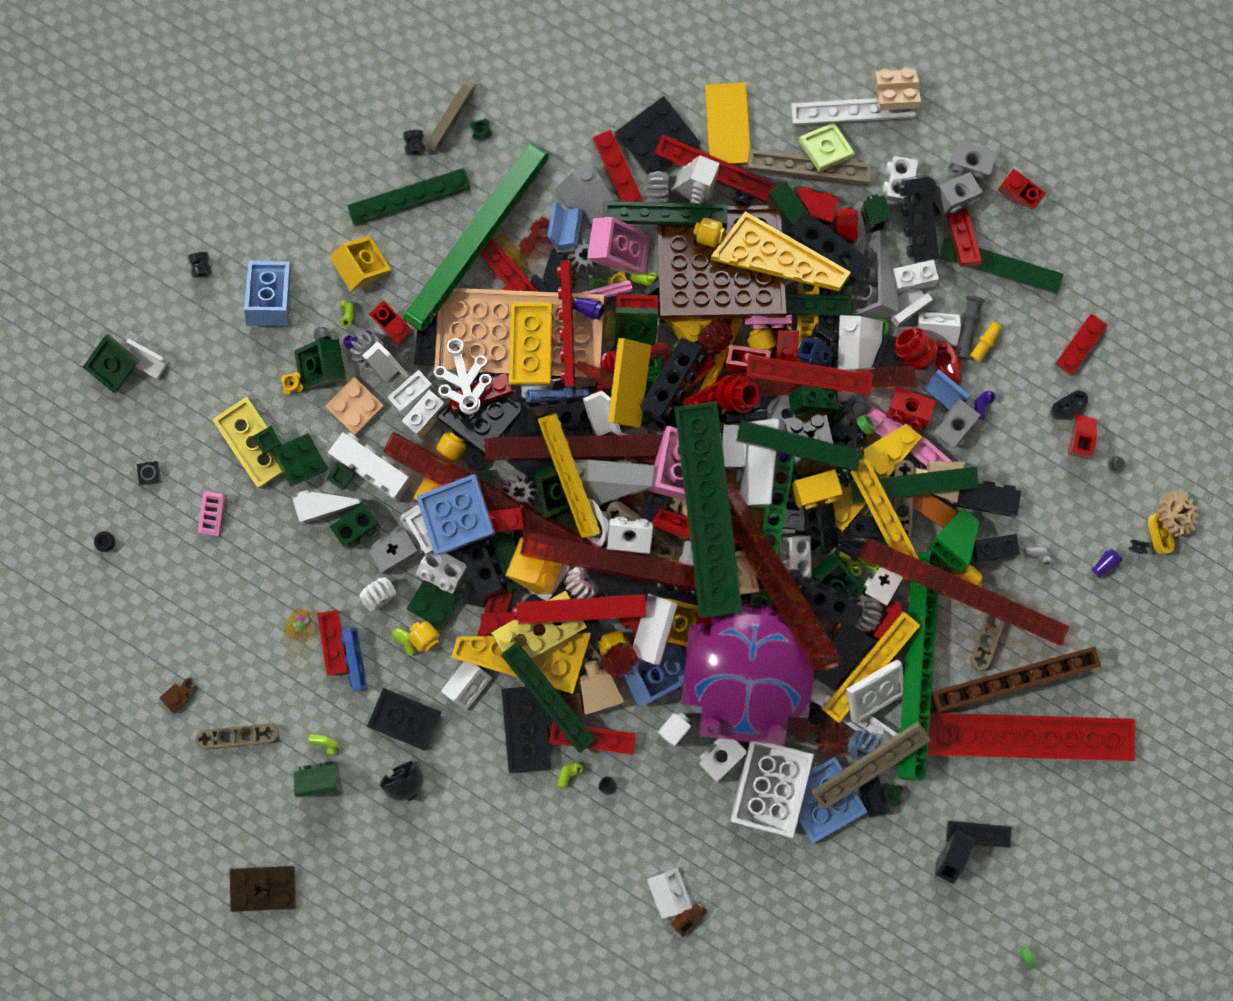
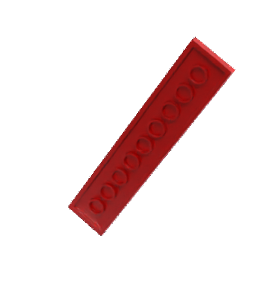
M930 713L929 736L931 741L928 742L927 755L1135 761V719Z

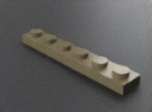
M749 149L747 171L865 186L870 184L871 164L844 161L819 172L809 156Z
M916 722L813 789V796L824 809L830 807L930 742V736L920 723Z

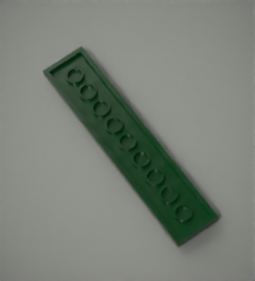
M717 402L675 407L700 618L743 613Z

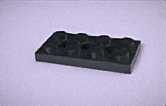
M527 687L501 689L508 772L519 773L551 770L546 711ZM522 702L529 703V713L521 714L518 710L519 704ZM529 723L532 726L531 734L523 735L520 732L521 725ZM526 744H531L534 747V753L529 757L522 753V748Z

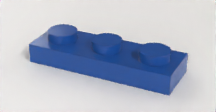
M355 627L344 628L341 639L346 647L347 655H345V662L350 670L349 685L353 688V691L368 690L358 630Z

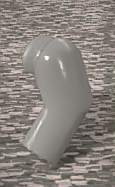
M1025 547V558L1036 557L1045 568L1052 567L1054 558L1046 548Z

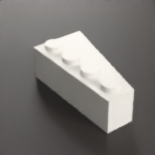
M698 156L692 163L689 162L687 166L677 170L669 192L690 200V203L708 204L716 185L720 163L703 156Z
M342 432L328 453L393 500L399 502L412 483L409 478L410 474L401 468L398 470L393 467V462L383 456L381 459L375 454L377 451L366 444L364 447L359 444L358 441L360 439L350 432L348 435Z

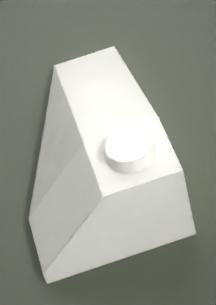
M840 315L838 368L865 373L870 372L878 349L882 344L883 321L862 316ZM837 390L839 402H847L855 394Z

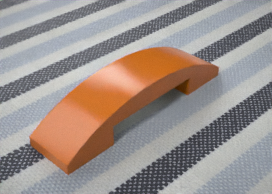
M930 494L913 495V510L942 528L954 518L957 512Z

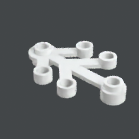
M453 338L448 341L447 349L449 354L454 356L458 376L447 371L444 366H437L434 369V374L438 380L445 379L462 388L463 395L451 390L447 384L441 385L438 391L442 398H450L459 403L461 411L470 415L480 409L479 398L485 388H489L492 385V378L489 374L481 375L479 384L471 393L470 386L480 370L487 367L488 362L485 356H477L474 360V365L467 374L462 357L464 352L463 342L458 338ZM455 347L460 348L458 351H453ZM480 360L485 361L482 365H479L477 363ZM439 371H444L443 375H437ZM484 379H489L488 383H482ZM444 389L449 390L447 394H442ZM468 403H474L472 407H467Z

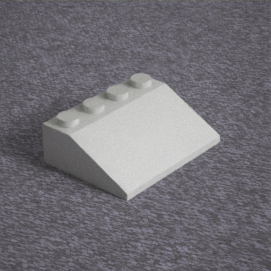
M779 419L753 421V423L778 429ZM747 444L746 465L736 470L735 481H739L738 489L734 490L733 502H736V507L762 510L771 504L775 451Z
M749 742L730 821L793 838L814 754L774 744Z

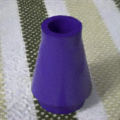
M576 297L573 301L572 309L579 311L594 321L595 319H601L605 305L598 300Z
M1111 548L1109 551L1106 550L1091 570L1097 577L1101 578L1103 575L1121 566L1120 563L1123 559Z

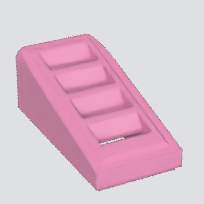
M209 491L203 492L198 533L219 537L226 501L225 494ZM209 499L219 500L218 504L210 503ZM207 508H217V512L207 511ZM206 515L216 517V521L206 519ZM204 524L215 525V529L204 528Z

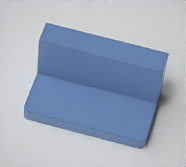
M556 202L553 203L548 238L558 250L576 248L583 212L579 208L564 210Z
M940 370L922 388L948 411L959 398L966 402L971 397Z

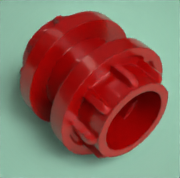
M907 328L897 337L895 352L910 369L921 371L934 364L937 359L938 347L923 329Z
M728 375L717 385L716 398L720 407L725 411L747 413L758 403L759 389L755 381L748 376Z

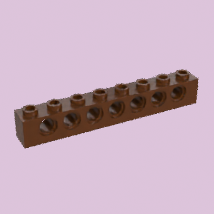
M1094 646L932 691L931 701L935 713L1095 669L1101 667L1096 647Z

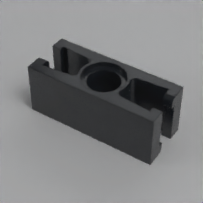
M818 502V506L805 510L804 507L807 536H811V550L814 551L821 545L820 554L826 556L838 545L834 504H825L821 508V502Z

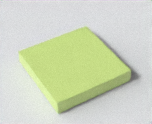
M835 123L800 136L798 140L819 172L854 158L855 155Z

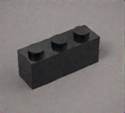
M983 481V484L979 483L978 488L959 490L958 501L953 502L952 507L1014 518L1018 515L1021 491L1016 490V486L1004 485V487L995 486L996 483Z

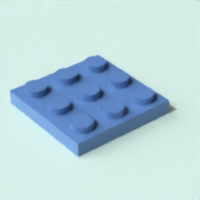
M475 474L416 496L436 556L495 535L485 499Z
M835 756L809 772L798 821L812 844L867 813L855 790L826 809L813 796V789L843 771Z

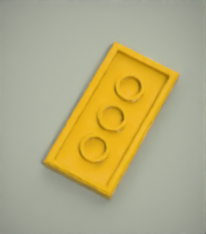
M746 83L705 85L709 155L732 165L748 164L750 138Z
M552 302L511 303L509 385H551Z
M624 338L618 339L608 418L609 423L641 428L643 411L640 406L645 399L651 345Z

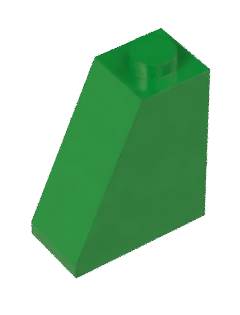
M962 508L928 547L957 573L961 574L971 561L979 521L973 514Z

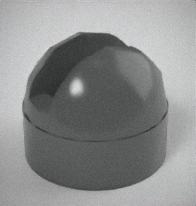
M318 327L314 331L315 341L331 339V334L327 328Z
M1112 456L1108 460V468L1113 473H1120L1125 469V461L1120 456ZM1117 459L1116 468H1113L1114 460Z

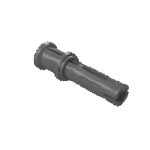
M971 295L966 297L967 306L962 314L964 324L957 349L959 358L967 360L969 359L976 324L981 319L979 315L981 305L985 302V299Z

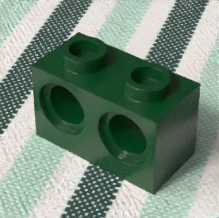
M878 194L868 196L860 209L866 234L886 229L891 220L885 195L880 197Z
M800 386L789 394L790 414L807 415L826 411L828 417L839 410L838 391Z
M362 503L329 527L345 549L348 547L352 549L361 542L359 539L365 535L369 537L378 531L377 527L380 524L366 504ZM364 516L370 518V523L366 527H362L359 524V520ZM346 528H350L353 531L352 536L348 539L342 537V532Z

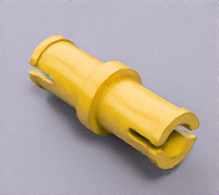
M992 321L985 334L978 339L979 343L969 356L981 363L989 348H993V342L1003 330V327Z

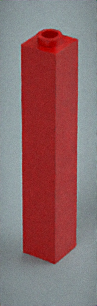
M645 595L517 602V607H513L514 620H518V625L646 617Z

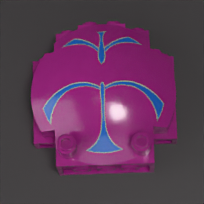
M742 603L743 613L712 617L711 628L703 623H694V626L689 625L681 704L702 707L699 736L785 746L788 717L808 718L810 698L814 685L817 641L810 635H800V637H797L798 612H794L793 608L782 607V610H775L773 606L760 605V608L752 607L750 603Z

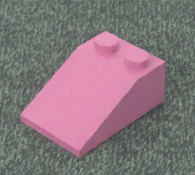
M614 217L593 218L587 259L624 271L646 274L651 235Z
M667 426L654 466H657L654 487L648 491L686 501L677 428Z

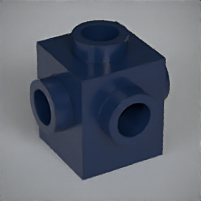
M804 337L796 357L808 364L827 366L833 350L827 347V343L821 339Z

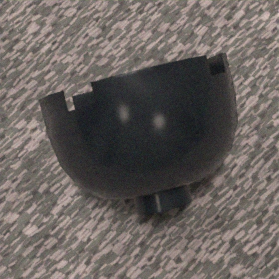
M408 761L392 769L395 773L390 777L386 774L380 781L379 785L391 799L395 801H411L418 796L417 792L423 784V774L416 762L413 764L412 761Z

